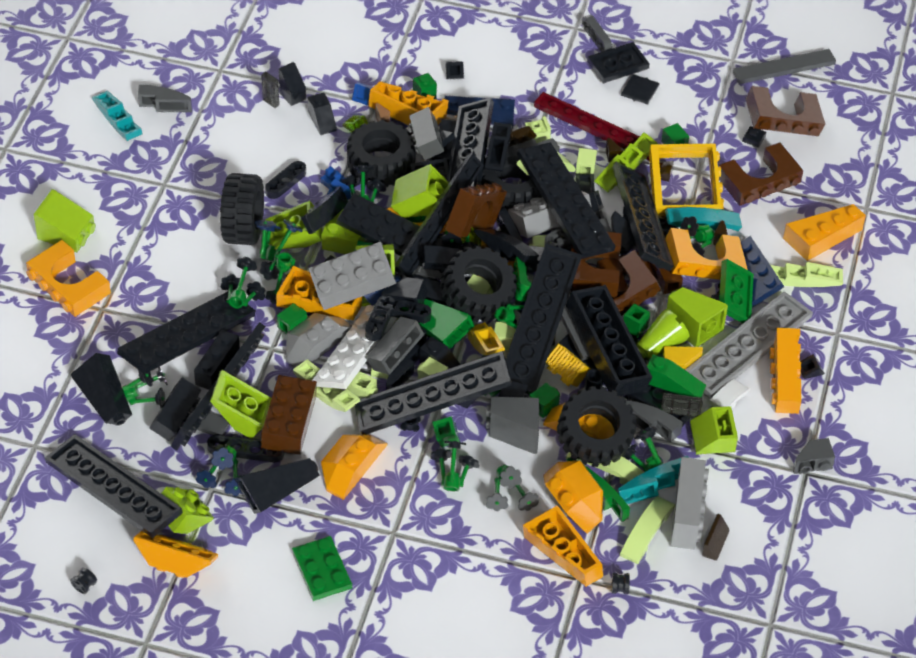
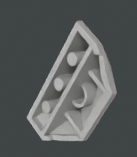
M319 313L312 314L287 333L286 362L293 368H296L307 359L313 363L340 343L352 325L340 317Z

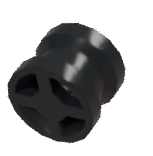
M81 568L79 575L74 576L70 581L78 592L86 594L89 591V587L97 583V578L87 568Z
M612 573V594L617 592L629 594L630 574L618 575L617 573Z

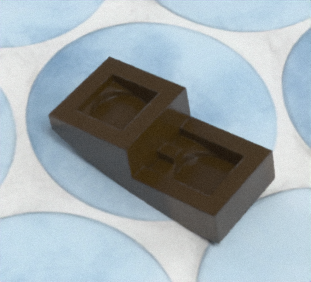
M530 126L512 131L509 147L534 139L537 135Z

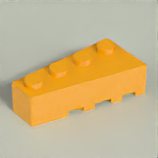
M379 81L370 89L368 107L376 110V104L378 103L390 111L391 118L406 125L411 123L410 115L429 107L436 118L437 125H439L442 119L447 117L449 100H435L434 96L428 94L426 97L417 95V91H403L399 86Z
M854 204L787 223L783 239L806 261H809L863 230L866 215Z
M293 266L276 294V307L287 308L294 303L309 313H319L354 321L362 307V296L324 310L310 272Z
M777 328L774 346L769 351V359H773V363L770 364V374L774 376V378H771V389H774L771 403L775 405V413L799 414L801 362H799L801 344H798L800 329Z
M558 505L523 525L524 538L585 587L603 577L602 563Z

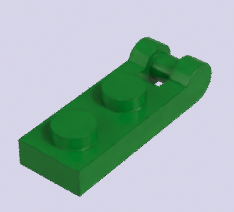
M516 256L513 265V274L517 278L515 298L518 301L524 302L527 299V290H530L531 282L529 281V276L526 275L527 266Z

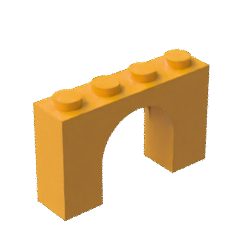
M671 228L665 237L674 265L671 269L672 274L721 280V264L726 259L748 270L738 236L722 235L715 246L718 260H709L699 255L691 244L688 230Z
M61 240L26 262V273L30 280L38 283L41 290L47 291L55 302L58 301L66 312H70L76 317L111 294L110 283L98 271L75 284H63L55 280V277L61 271L76 262L74 250Z

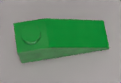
M652 355L647 366L652 375L649 385L697 401L701 400L706 384L673 361Z

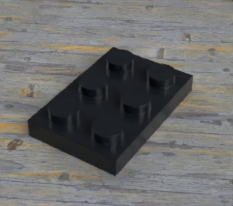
M634 42L587 57V62L602 83L647 70L650 66V63Z

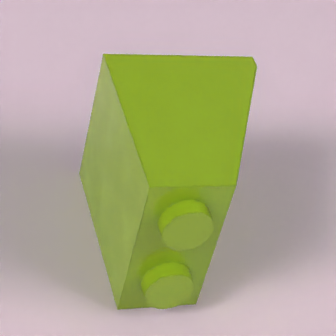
M431 164L396 179L391 207L401 217L427 216L449 182Z
M53 189L33 214L38 240L53 245L63 240L76 253L85 245L87 238L90 234H93L96 227L91 213Z
M684 287L669 294L667 309L678 316L676 321L679 324L681 322L684 323L690 335L687 341L694 347H699L724 330L727 304Z

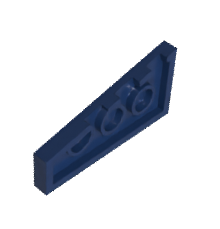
M445 96L444 99L449 100L447 114L457 116L459 106L487 98ZM492 98L494 101L491 118L492 125H494V122L512 124L513 130L515 100Z
M749 236L741 241L747 269L754 274L752 307L784 288V285L752 237Z

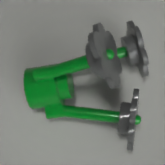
M506 464L496 470L497 477L494 479L495 493L487 497L486 507L488 509L500 511V509L508 508V498L502 497L500 494V484L503 487L508 486L510 489L516 486L522 495V498L519 499V510L529 511L532 507L538 505L539 496L532 492L525 493L520 486L522 483L520 470H515L513 466H507Z

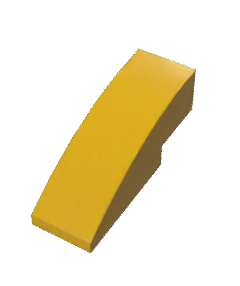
M485 322L474 325L468 332V340L480 354L490 355L505 351V347L493 328L488 327Z

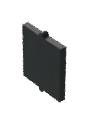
M633 74L622 91L621 96L648 105L660 83L649 80L647 77L644 78Z

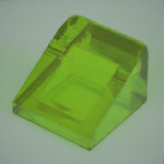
M353 115L342 125L347 130L353 132L356 128H360L362 124L369 123L364 115Z

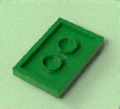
M726 259L721 264L719 301L728 305L726 315L741 323H745L752 315L754 274Z
M331 536L292 548L293 556L313 601L352 589V582Z

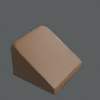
M378 103L376 104L377 122L380 120L390 121V111Z

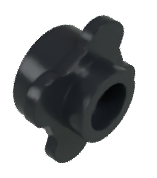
M417 417L402 422L400 429L403 431H419L420 427L418 424L421 418Z

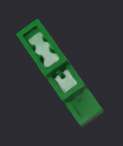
M571 457L567 459V461H575ZM585 466L603 490L602 509L605 511L612 508L621 522L628 520L629 505L602 477Z

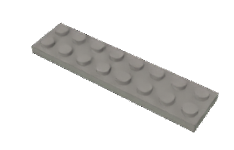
M784 291L689 366L686 371L706 384L704 394L711 399L724 385L739 377L766 355L770 348H773L777 328L798 329L812 317L813 312Z

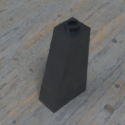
M95 353L71 373L75 383L106 424L119 426L132 416L110 355Z
M308 458L238 476L234 479L252 511L256 514L266 510L320 475L317 464Z

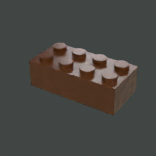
M278 375L262 430V449L279 452L282 450L285 453L301 455L316 400L317 381Z

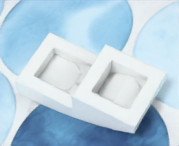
M733 379L710 399L709 404L714 407L731 406L734 408L736 402L748 394L749 388Z

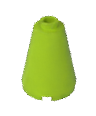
M668 309L663 310L636 346L643 359L649 360L652 355L657 356L663 353L664 346H677L686 342L690 335L683 322L679 324L676 321L678 316Z

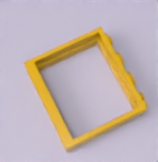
M716 144L650 145L649 163L652 199L659 216L666 217L665 210L667 208L699 207L724 209V198H721L720 195L723 192V184L719 182L721 166H718L717 163L720 159V153L716 151ZM708 157L713 204L663 205L659 158Z

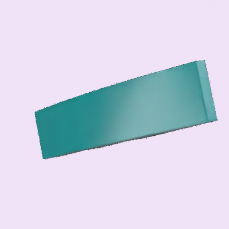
M108 90L92 97L104 117L126 141L143 134L142 129L133 122L132 115L124 109L123 103Z
M699 207L667 208L665 210L668 224L680 227L685 217L694 216L697 219L696 223L698 225L708 224L713 231H716L722 220L725 221L727 229L739 231L742 228L739 213Z
M681 458L654 467L631 479L618 488L619 495L627 504L659 496L658 490L675 486V480L679 477Z

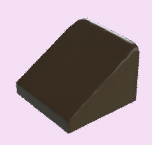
M610 138L606 140L605 150L608 162L610 163L617 154L621 155L623 149Z
M674 161L659 163L661 180L669 182Z
M723 220L720 221L714 234L713 244L715 246L722 235H728L725 221Z

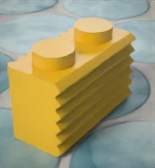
M559 343L548 355L546 361L547 369L554 375L558 373L562 376L560 380L567 386L573 385L578 387L586 377L587 372L591 370Z

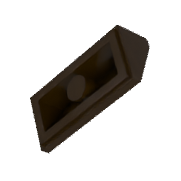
M721 514L716 515L702 552L704 557L712 560H718L729 534V527Z

